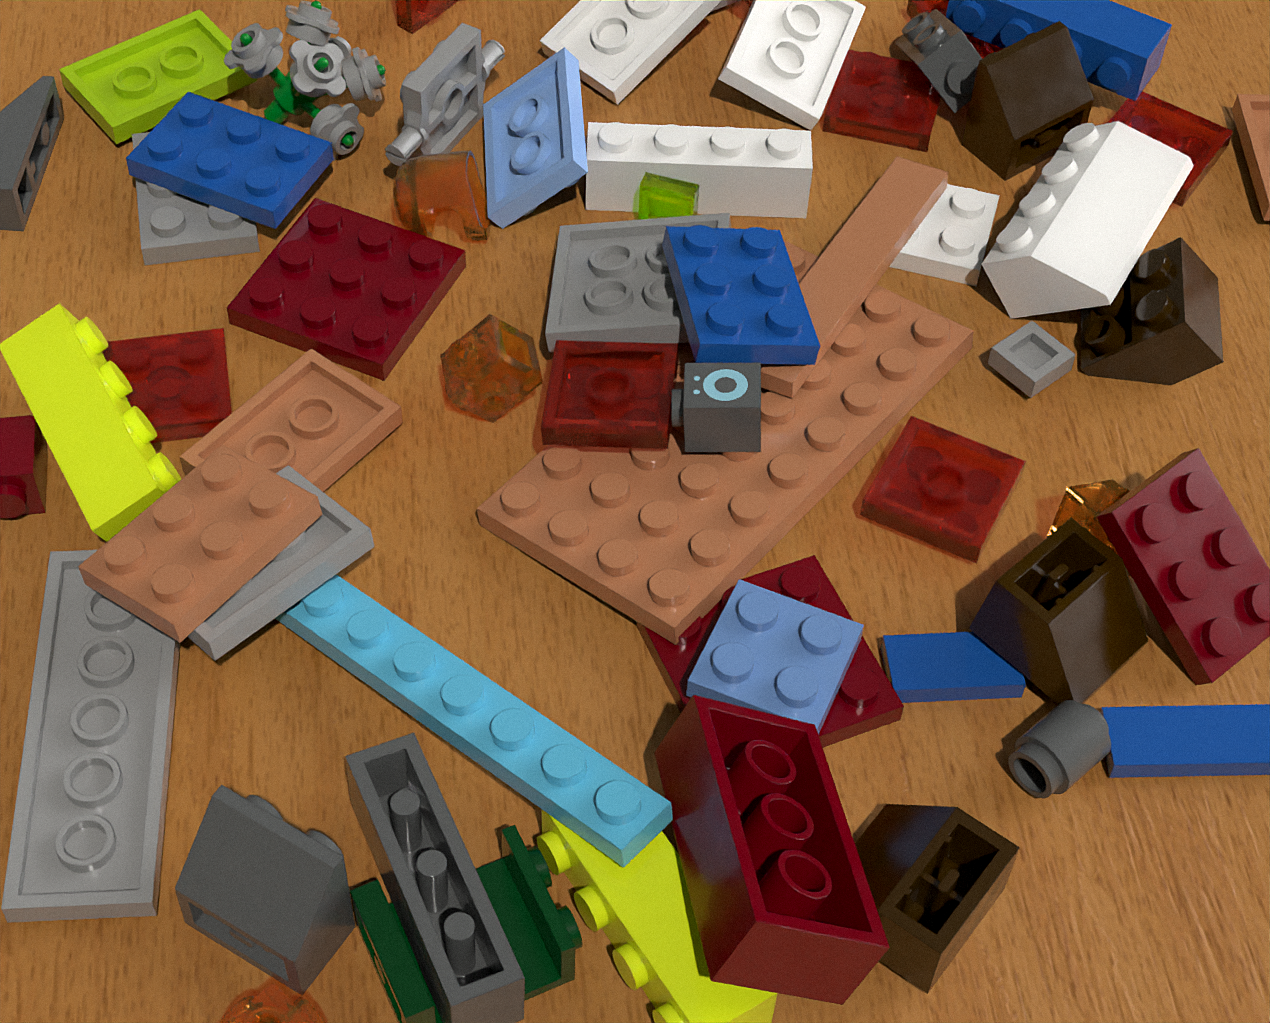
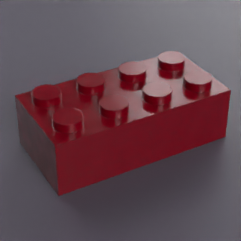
M693 695L654 752L665 799L670 801L672 805L673 820L671 823L710 980L843 1005L890 947L815 724Z

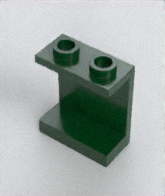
M512 825L501 830L502 858L479 867L476 871L525 977V1001L575 980V950L581 948L583 943L578 925L570 909L566 905L557 909L547 888L552 886V880L541 851L537 846L527 849L516 826ZM378 879L350 890L356 927L397 1022L443 1023L393 903H388Z

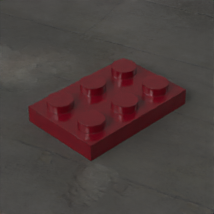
M1199 448L1180 454L1096 516L1117 554L1123 559L1126 569L1195 686L1213 683L1270 636V569Z

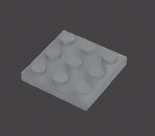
M730 213L560 226L545 330L549 352H583L590 349L641 348L649 345L689 343L662 247L666 226L691 227L694 225H704L710 228H731Z

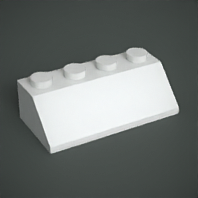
M1119 121L1097 126L1093 123H1084L1071 129L1064 136L1063 143L1051 161L1043 167L1041 176L1029 194L1021 200L1019 209L1007 227L997 236V242L982 263L1010 318L1111 305L1194 165L1190 157Z
M588 122V173H586L585 210L678 214L730 213L731 216L806 218L813 171L811 131L735 128L729 126L701 127L679 126L675 124L649 125L623 124L619 122Z

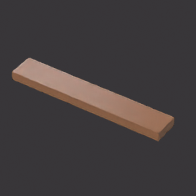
M898 156L894 159L799 283L820 343L815 365L761 364L762 388L789 398L795 396L944 193L948 183L947 171Z

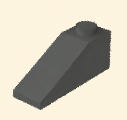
M42 76L0 111V230L24 232L62 127L64 115L55 79L52 76Z

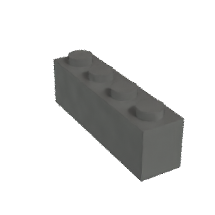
M411 733L345 756L351 805L442 1022L516 1023L523 1020L525 977L415 734Z

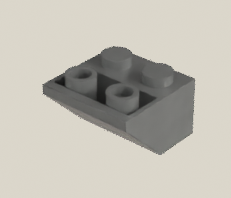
M221 785L211 797L175 886L176 896L184 921L187 925L303 996L355 928L343 853L331 839L322 833L309 830L304 834L284 822L279 812L264 799L256 795H248L245 799Z

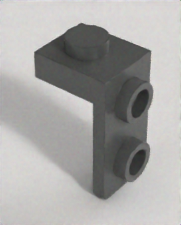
M937 9L929 14L927 12L918 14L903 27L902 33L904 35L895 43L921 70L947 106L956 113L971 101L975 71L982 57L962 30Z

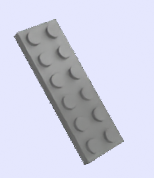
M97 550L50 551L1 906L7 923L157 916L180 642L85 585L78 566Z

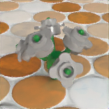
M300 0L299 7L286 5L285 16L289 18L285 31L300 39L290 47L289 54L293 62L290 71L285 76L277 67L283 57V49L279 45L282 42L283 33L277 27L266 30L258 23H255L241 30L234 37L231 44L232 50L225 55L224 63L229 69L241 67L250 78H261L268 74L277 85L273 89L275 99L264 110L266 119L282 124L291 114L302 115L304 112L314 119L311 124L310 135L332 142L333 157L336 160L339 154L344 155L351 152L364 134V128L358 124L357 119L360 110L353 103H348L343 107L339 104H331L322 110L313 103L319 97L325 95L332 97L340 96L346 88H349L356 102L367 98L370 101L375 100L379 102L382 100L380 88L386 86L384 75L386 70L380 64L376 55L368 56L366 50H360L359 47L351 50L349 43L342 37L330 38L331 33L338 34L340 29L337 27L338 22L330 18L332 14L330 9L322 6L319 1L309 2Z

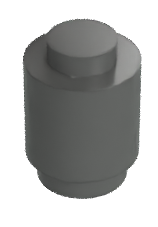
M1064 700L1016 740L1015 751L1008 759L1009 768L1016 781L1035 797L1044 799L1052 794H1063L1110 752L1111 739L1108 724L1102 714L1094 707L1073 700Z

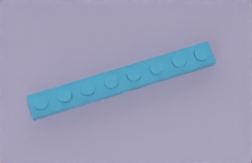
M334 575L275 618L622 867H625L673 820L670 801L338 575Z

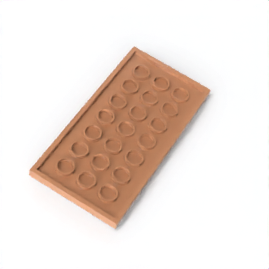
M784 240L798 283H800L819 257ZM876 284L793 398L761 387V452H685L684 427H672V389H684L685 363H695L690 342L663 344L477 508L479 525L676 645L679 642L678 637L699 616L702 619L722 599L724 592L730 587L735 586L738 580H741L972 349L974 331Z

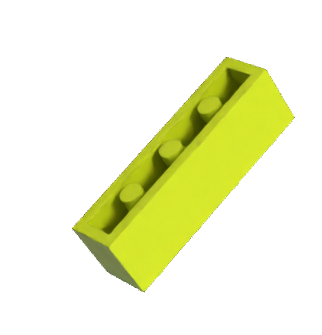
M59 303L0 343V351L91 530L108 542L178 483L181 477L163 453L155 452L150 441L157 437V433L144 413L137 406L131 407L126 395L133 391L132 387L117 365L112 361H106L102 351L109 346L101 331L90 318L84 317L79 321Z
M542 810V834L537 837V845L547 866L555 875L565 873L576 890L574 900L580 915L592 931L596 932L600 929L604 931L615 948L612 952L613 959L625 983L634 991L641 987L655 1007V1010L652 1012L655 1023H772L777 993L710 980L680 855L663 831L625 867H622Z

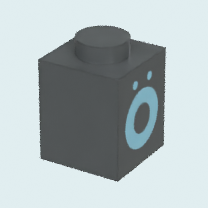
M685 363L684 389H672V427H684L685 452H761V363Z

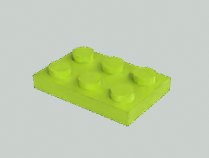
M200 9L59 69L65 89L115 144L131 138L132 134L143 133L154 128L187 92L216 100L257 81V78H250L241 67L229 69L225 65L224 57L232 50V41Z

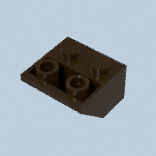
M1058 21L1038 32L1030 33L1024 39L998 52L990 53L982 60H979L975 71L971 102L966 114L967 121L962 146L1004 181L1055 155L1063 143L1064 136L1076 126L1088 122L1094 98L1067 26Z
M1181 237L1157 249L1149 250L1140 256L1111 305L1081 309V370L1087 376L1173 385L1224 362L1218 277Z
M1072 517L996 580L969 626L970 630L1057 704L1064 700H1073L1084 704L1148 642L1123 559Z
M886 804L855 843L890 947L879 961L928 994L1005 889L1020 847L958 807Z

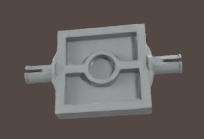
M461 23L446 40H442L436 45L433 53L415 71L407 74L400 89V100L403 102L404 126L400 135L385 148V155L391 163L402 166L407 160L409 171L427 177L483 117V93L486 79L489 77L493 67L505 57V50L499 42L488 40L482 48L481 30Z

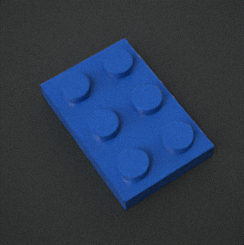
M187 92L126 157L130 176L274 229L278 227L334 160L332 142L191 92Z
M694 225L691 227L666 226L662 247L695 363L815 365L820 343L780 230H768L761 227L735 229L710 228L704 225Z

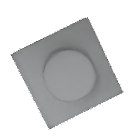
M1030 321L991 348L988 364L1032 398L1071 371L1076 354L1034 321Z

